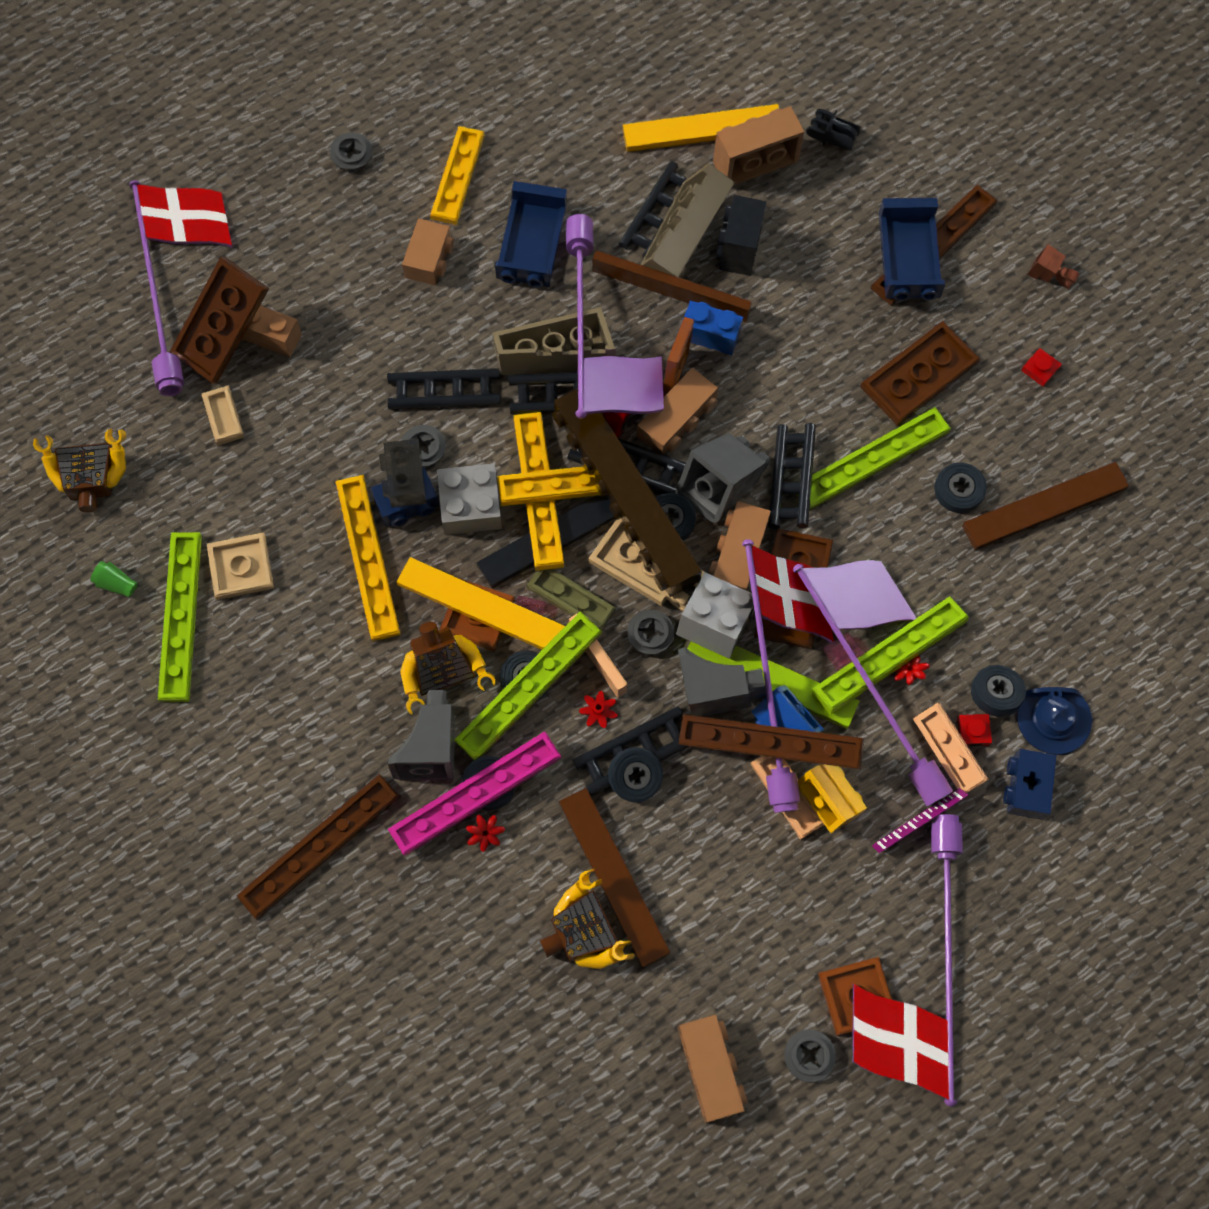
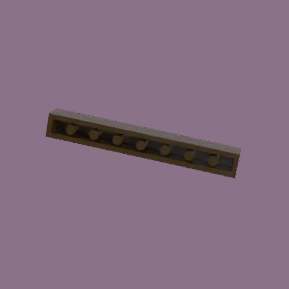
M578 388L554 400L555 412L552 415L559 428H565L568 433L566 438L569 445L574 451L578 449L582 456L580 460L588 474L592 472L596 478L595 485L602 497L606 495L610 500L611 504H609L612 514L617 520L621 518L626 526L624 532L631 543L636 542L640 548L639 556L646 567L651 566L656 575L653 577L658 588L661 591L666 590L669 597H672L698 583L701 580L702 570L603 414H587L583 419H579L576 416L575 412L578 410Z

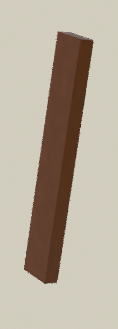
M978 184L936 223L939 259L997 204L998 200ZM883 274L872 284L871 290L891 306L897 300L886 299Z
M595 251L592 258V272L689 303L690 300L697 303L704 302L716 309L730 310L742 316L743 322H747L750 315L752 302L600 251Z
M1113 462L965 521L962 527L974 550H977L1122 492L1129 487V484L1117 463Z
M683 714L679 745L861 770L865 739Z
M380 774L377 775L237 894L236 897L252 916L258 920L396 802L400 796Z
M584 788L560 800L559 805L591 868L594 869L597 880H602L600 886L628 941H631L630 945L641 967L644 968L669 955L670 951L587 789Z

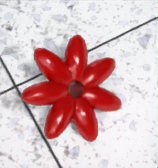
M916 656L911 660V663L909 661L894 671L898 672L894 676V680L899 681L906 677L907 684L911 685L917 678L926 679L923 671L928 669L930 664L920 663L921 657Z
M603 691L598 692L596 701L589 695L584 696L588 706L581 708L579 713L589 715L586 722L587 726L593 725L598 720L599 725L602 728H606V717L617 718V714L609 709L616 703L615 699L604 701Z
M479 814L476 817L478 826H466V830L469 833L475 834L468 840V845H475L480 842L479 846L482 852L486 851L488 841L495 846H500V841L495 835L503 833L505 828L503 826H495L497 821L496 815L490 817L486 822L482 815Z

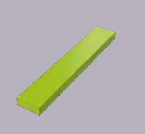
M934 407L812 475L810 510L950 433L951 428L937 408Z
M200 532L171 533L157 699L159 702L190 701L202 541Z
M949 596L857 659L873 685H875L968 622L969 616ZM851 662L812 688V694L831 715L869 688L853 662Z
M580 611L454 741L473 760L482 757L602 634V631Z
M691 641L687 648L705 660L723 665H743L745 672L762 669L763 674L761 656L741 647H735L730 659ZM768 660L772 692L776 688L786 685L810 713L848 729L860 702L859 700L854 698L830 715L812 694V688L820 684L819 682Z

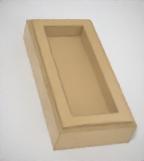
M229 385L202 393L217 446L244 438Z

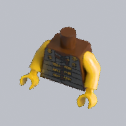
M111 428L105 432L107 443L55 448V453L51 452L54 443L50 436H45L48 442L47 448H42L39 445L38 439H34L33 446L35 450L43 453L41 459L49 479L60 492L66 493L70 500L79 499L80 511H96L97 497L111 496L112 488L117 486L126 471L125 448L121 446V443L126 439V432L123 429L118 430V440L113 438Z
M426 622L419 627L421 637L412 639L410 642L411 651L405 655L400 670L405 695H409L406 709L411 715H413L411 710L413 702L418 701L421 705H425L424 701L418 698L417 693L419 691L421 696L427 695L429 690H441L474 678V672H477L479 676L477 684L481 690L485 691L480 682L485 676L490 677L495 686V677L492 673L486 672L484 668L486 663L477 646L462 635H454L450 628L446 627L438 630L435 622Z
M594 869L582 872L579 880L563 894L554 908V917L551 919L556 933L541 939L540 943L547 958L564 950L570 963L575 962L579 967L602 969L619 962V960H632L634 954H624V946L631 944V941H617L594 890L589 892L590 889L602 884L601 879L593 883L590 882L589 875L591 872H594Z

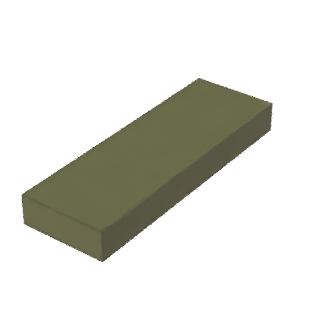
M554 569L536 571L527 584L528 590L570 616H574L581 611L601 631L616 611V607Z

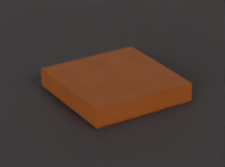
M684 317L667 360L663 385L664 394H667L680 379L690 351L694 319Z
M463 580L512 603L515 601V596ZM449 608L440 627V630L446 627L450 628L454 635H462L476 646L494 652L502 635L501 631Z
M879 957L818 973L836 1036L853 1032V983L872 994L892 999Z

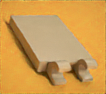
M621 518L619 520L616 519L588 558L589 563L658 605L662 606L668 600L674 607L683 612L690 596L681 591L669 597L666 590L661 591L658 588L653 577L656 575L651 566L646 567L639 556L640 548L636 542L631 543L624 532L626 526Z

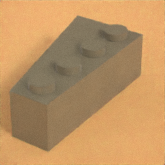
M709 163L682 183L641 265L681 278L686 271L685 265L695 253L699 241L726 198L734 181Z
M601 307L583 311L584 358L616 356V349ZM578 313L492 333L495 354L502 375L578 372Z

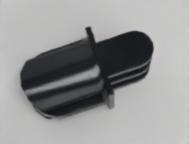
M817 109L815 112L816 118H812L810 122L812 126L806 130L807 135L823 142V146L826 142L851 151L856 136L860 134L862 127L837 117V110L831 113L824 109Z

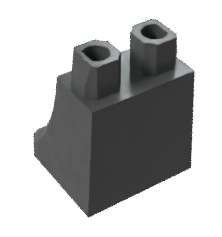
M727 433L691 450L677 486L678 494L687 498L695 510L710 522L715 523L722 519L729 509L750 488L758 483L761 474L769 464L770 457L764 452L754 453L749 449V441L742 435L735 438L730 433Z
M687 648L678 649L688 704L693 716L707 717L752 707L751 699L767 696L762 669L745 672L743 665L718 664L695 655Z
M446 690L428 691L427 705H420L419 715L411 734L404 744L388 758V766L393 779H454L455 719L452 706L447 700Z

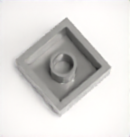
M495 463L437 469L441 517L445 535L502 529Z
M704 572L681 615L676 635L730 659L754 610L752 593Z

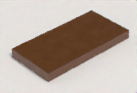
M220 257L169 352L178 356L182 362L211 383H217L269 288L228 258Z
M942 321L863 381L860 388L898 426L977 365L980 358Z
M779 528L776 529L771 554L776 557L804 563L813 568H828L833 540ZM762 618L765 640L812 649L814 634L785 628ZM757 625L754 634L755 638H758Z

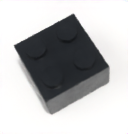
M734 195L732 206L726 205L723 228L720 230L716 259L720 260L719 270L751 276L767 201Z

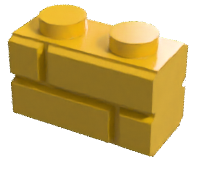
M820 764L810 769L798 780L799 790L830 833L850 823L867 809L861 795L852 788L845 778L843 770L838 766Z

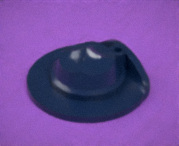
M1044 687L1026 691L1025 700L1017 711V722L1023 737L1034 748L1047 754L1062 755L1073 752L1087 740L1092 727V716L1087 702L1077 689Z

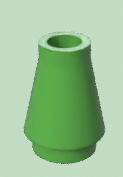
M100 561L90 578V581L95 583L96 588L118 593L128 598L132 596L138 585V582L132 580L111 562Z

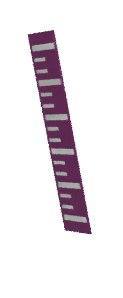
M958 788L877 841L872 847L878 853H881L968 796V794Z

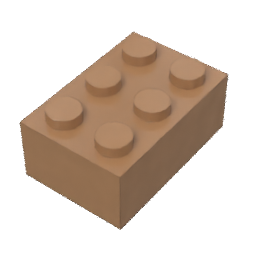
M792 107L775 109L767 115L750 118L744 123L733 127L727 126L717 132L713 158L715 168L734 181L733 185L797 163L804 130Z

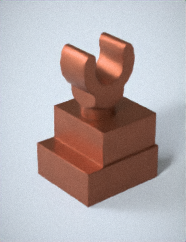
M1049 244L1037 256L1027 273L1028 276L1036 280L1039 277L1047 283L1055 276L1060 285L1068 289L1076 282L1080 274L1073 269L1061 268L1060 266L1066 256Z

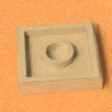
M264 532L207 544L216 600L274 589Z

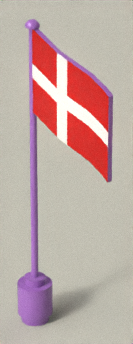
M133 180L130 182V188L134 192L161 353L152 360L155 386L161 395L175 396L182 392L184 385L180 358L167 352L148 240L173 244H217L232 248L230 232L221 192L203 188H160L140 185L137 180Z
M746 539L743 541L742 546L746 548L771 726L777 727L762 618L785 628L812 633L830 643H834L831 626L799 574L793 571L794 566L797 564H802L804 568L813 567L804 563L776 557L753 546V541ZM776 758L777 768L771 769L772 775L766 776L770 806H773L774 813L799 810L798 802L801 801L796 772L790 773L789 767H783L782 759Z
M941 814L934 817V823H931V853L938 855V860L944 861L946 1019L918 1006L877 996L853 983V1062L876 1075L924 1088L947 1099L944 1100L945 1104L952 1107L956 1105L957 1100H954L950 861L957 860V855L963 854L962 823H959V816Z

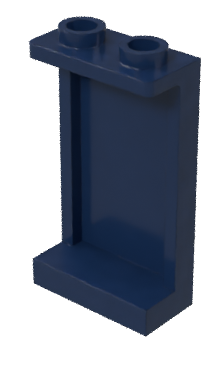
M518 181L513 182L512 203L499 261H496L495 264L497 279H501L505 283H527L535 288L542 286L550 287L567 207V189Z
M883 198L878 214L886 299L904 301L913 298H922L923 300L941 298L945 287V280L941 279L935 221L938 209L937 198Z

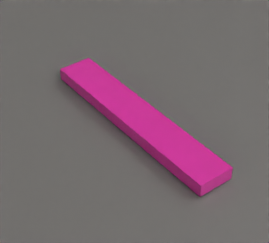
M544 731L388 828L402 854L407 856L562 759L561 755Z

